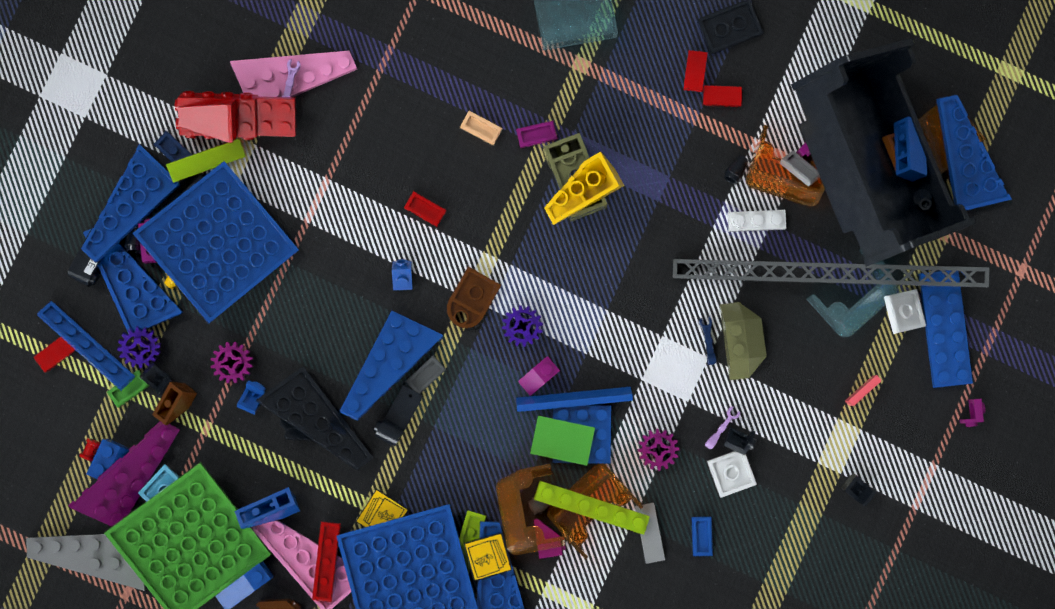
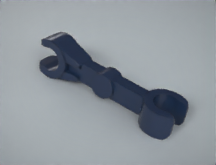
M708 317L709 324L703 325L702 318H700L699 325L704 333V342L707 350V364L714 365L716 363V356L713 351V340L710 333L712 319Z

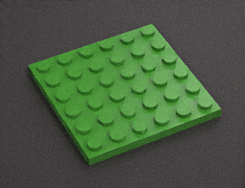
M201 462L104 532L164 609H198L271 555L270 550L251 527L240 528L234 512L238 509Z

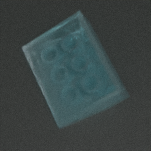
M533 0L542 51L617 38L618 30L611 0Z

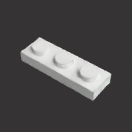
M785 210L727 213L728 232L786 229Z

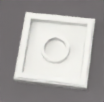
M917 289L884 297L893 334L926 326Z
M733 451L707 461L720 498L757 485L746 454L742 455Z

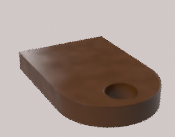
M468 266L448 301L447 314L453 324L461 328H472L478 325L484 318L502 285ZM459 312H464L467 315V319L463 323H459L456 320V315Z

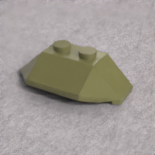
M739 302L720 304L729 380L749 378L766 358L762 319Z

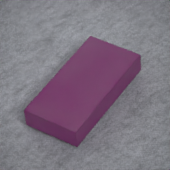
M553 121L516 129L520 148L557 140Z

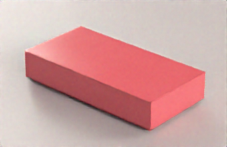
M873 375L849 396L845 402L849 406H855L881 382V379L877 375Z

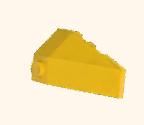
M602 152L585 160L574 175L568 179V182L544 207L553 225L624 186L616 169Z

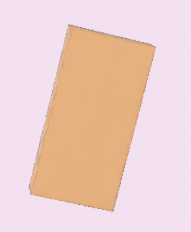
M468 111L460 126L464 131L493 146L502 131L501 127L471 111Z

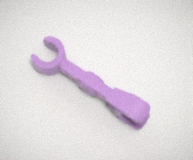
M292 59L287 62L288 78L285 82L286 86L282 97H290L294 78L301 67L299 61H297L295 68H291Z
M734 407L728 408L726 412L728 417L718 427V431L705 443L707 448L712 449L716 445L720 437L719 435L724 432L731 419H737L740 416V411L734 417L730 414Z

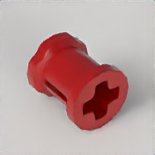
M87 438L84 451L79 456L92 462L101 442Z

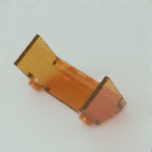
M764 125L747 172L746 184L752 189L806 206L817 205L825 190L821 178L808 187L780 164L781 158L773 156L774 146L770 142L765 141L768 126ZM812 160L810 165L817 169L814 161Z
M603 463L595 465L569 489L608 503L613 502L617 506H623L632 500L640 509L643 508V505ZM551 505L547 511L548 518L586 560L588 556L580 546L588 537V532L584 527L593 518Z
M550 464L520 469L500 479L496 484L506 547L513 555L566 546L564 536L545 539L541 528L537 526L526 527L519 490L530 487L533 483V478L551 475Z

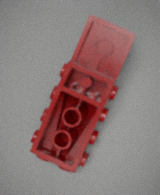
M184 91L175 99V110L178 111L176 129H179V135L185 136V138L204 136L205 139L216 138L233 143L236 137H242L243 140H252L257 136H296V99L294 97H258V95H252L249 92L233 94L232 92L214 94L211 91L202 93Z

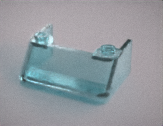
M883 261L874 263L878 265H886ZM875 269L871 273L875 280H881L885 276L881 269ZM877 284L850 309L841 302H835L826 308L815 294L808 296L806 299L839 336L850 337L886 305L885 296L898 293V286Z

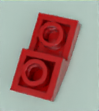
M689 50L683 90L702 92L708 52Z

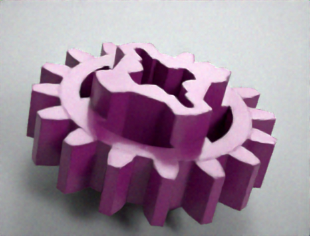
M226 342L225 348L219 345L220 351L213 352L216 358L210 359L215 362L211 368L216 369L214 372L215 376L220 374V381L226 378V383L230 384L232 379L234 383H238V378L245 380L244 374L250 375L248 368H253V365L249 364V361L253 360V357L247 356L250 353L249 350L243 351L244 345H240L238 348L237 342H234L232 346L229 342ZM234 350L240 352L243 357L236 356ZM225 353L224 359L220 361L221 356ZM231 359L239 361L234 363L233 367L229 365H224L230 362ZM244 364L242 371L239 373L240 366ZM221 369H227L230 376L226 375Z
M656 429L654 434L649 430L648 437L642 435L644 441H638L642 448L637 449V451L642 452L639 459H645L644 466L649 463L650 469L657 466V470L660 471L661 466L668 469V463L674 464L672 458H678L675 451H678L679 448L674 446L678 441L671 440L673 434L667 436V430H663L660 433L659 429ZM654 437V442L650 446H646L647 442ZM661 437L665 438L669 442L670 446H666L664 443H662ZM657 444H659V447L667 449L660 451L659 455H657V452L649 451V449L656 448ZM666 453H670L669 457L663 461V456ZM646 454H652L655 462L651 461Z

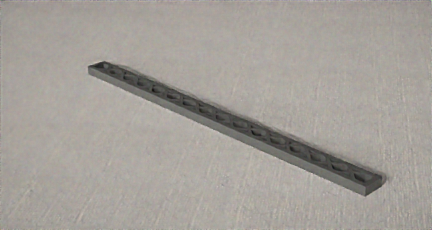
M673 259V279L988 288L989 267L878 264L866 267L865 264ZM678 263L686 264L690 270L684 275L677 274ZM700 264H705L709 268V271L704 275H699L695 270ZM719 265H724L728 269L723 276H719L714 271ZM739 265H743L748 270L743 276H738L733 271ZM757 266H763L767 270L762 277H758L753 272ZM777 266H782L787 271L782 277H777L772 272ZM796 267H802L807 273L801 278H797L792 271ZM821 267L826 274L822 278H816L811 272L815 268ZM836 268H841L846 274L841 279H836L831 272ZM856 268H860L866 274L860 280H856L851 275ZM875 269H881L885 274L881 280H875L871 275ZM896 269H900L906 275L900 281H896L890 275ZM915 270H920L925 275L921 281H915L911 277ZM936 270L941 271L946 276L940 282H936L931 277ZM956 271H960L966 278L961 282H956L951 275ZM976 272H984V283H976L971 276Z

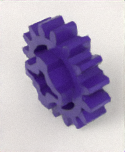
M519 305V310L516 311L513 307L512 314L506 313L509 318L502 320L506 323L502 330H507L504 337H511L509 343L514 340L516 341V346L522 343L523 347H526V342L533 345L532 339L539 340L537 333L543 332L539 329V327L543 326V323L538 322L541 315L535 316L536 310L530 312L529 306L526 307V310H523L522 305ZM520 314H528L531 318H522ZM514 317L516 321L515 326L510 329V321ZM522 321L523 324L531 323L526 326V331H523L522 329H517L519 322ZM535 324L536 328L531 336L529 330L530 327ZM517 333L522 334L525 339L516 338L514 335Z
M136 326L135 331L129 328V334L123 332L122 337L124 339H119L118 341L122 345L117 348V351H122L119 357L126 358L125 364L132 362L131 367L133 368L135 364H138L139 368H142L143 363L149 366L150 360L155 362L157 359L154 355H159L160 353L157 348H160L161 343H156L159 337L152 336L153 330L149 333L146 332L147 327L140 330L139 326ZM134 336V341L126 344L127 341ZM140 344V347H143L142 350H139L136 345ZM152 350L150 355L144 358V354Z

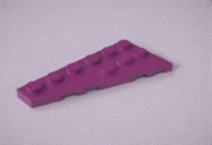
M162 422L157 423L144 435L142 441L136 446L133 445L123 458L120 457L97 478L95 484L89 489L86 488L82 495L68 506L109 526L115 525L130 513L140 496L138 494L139 491L149 482L180 429L172 424L164 425Z

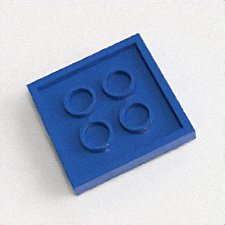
M584 405L553 408V419L595 427L588 463L611 464V406ZM553 459V463H572Z

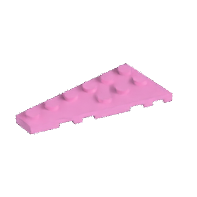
M350 51L230 61L243 93L249 92L252 95H258V97H282L284 95L285 82L288 78L287 62L292 59L291 68L297 66V61L301 64L294 78V86L292 87L290 97L297 96L357 70Z
M278 520L251 527L312 598L318 544ZM338 555L332 602L313 600L320 609L334 608L351 593L343 559Z

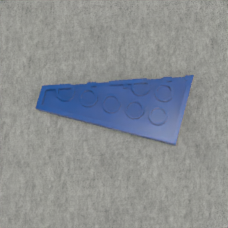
M958 95L936 99L954 205L962 204L966 210L1012 200L1003 186L1002 179L997 175L983 143L980 142L976 129L971 125L967 117L968 114Z
M140 144L109 197L107 205L99 215L97 223L92 228L81 248L95 263L103 258L180 186L178 181L173 183L169 172Z
M91 229L83 232L85 238L87 237ZM120 243L114 246L101 259L98 267L127 332L129 328L135 331L136 326H139L140 330H143L144 327L149 329L184 313L133 257L126 252Z
M391 311L343 403L340 413L358 421L382 395L443 338V335Z
M480 521L479 538L501 532L503 536L500 522ZM512 564L511 571L477 580L478 609H524Z

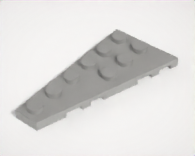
M105 534L26 538L27 558L143 591L146 590L144 583Z

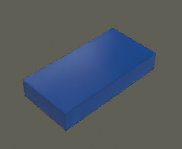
M711 516L691 517L693 556H713Z

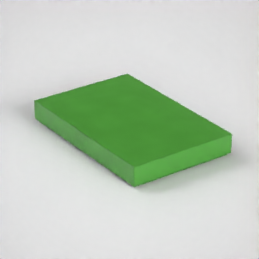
M538 416L530 454L587 466L595 427Z

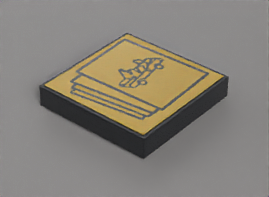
M376 489L355 522L363 527H368L404 517L409 509L379 489Z
M501 532L464 542L474 581L512 570Z

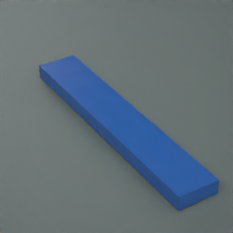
M52 301L37 313L39 318L120 391L135 378V375Z
M631 387L518 397L516 398L517 411L522 412L632 401L633 396Z

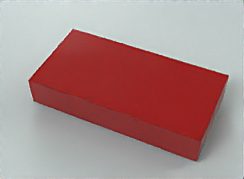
M703 86V106L741 107L742 87Z
M414 191L404 206V209L438 227L446 213L445 209Z
M60 337L33 358L42 370L47 373L76 350Z

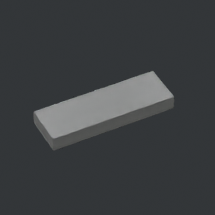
M654 502L635 506L636 512L650 516L644 535L640 534L646 564L665 560Z

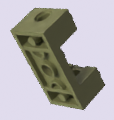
M580 133L543 147L545 158L549 168H552L560 190L568 182L570 173L577 171L580 168L579 166L589 159ZM605 197L569 216L570 222L606 209L608 204Z

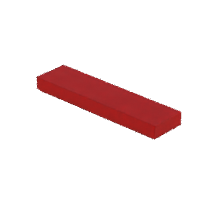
M321 522L312 600L332 602L339 546L336 536L340 535L341 523Z

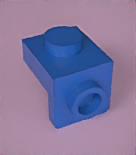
M405 259L393 261V290H412V261Z
M247 381L246 389L238 401L237 407L255 415L260 406L256 399L265 394V387L258 382Z

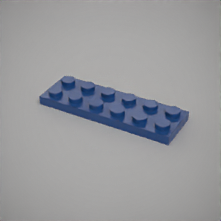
M941 271L934 272L931 275L936 282H940L946 277ZM956 271L951 277L956 282H960L959 271ZM923 273L919 274V281L925 277ZM920 286L933 388L973 384L961 287Z

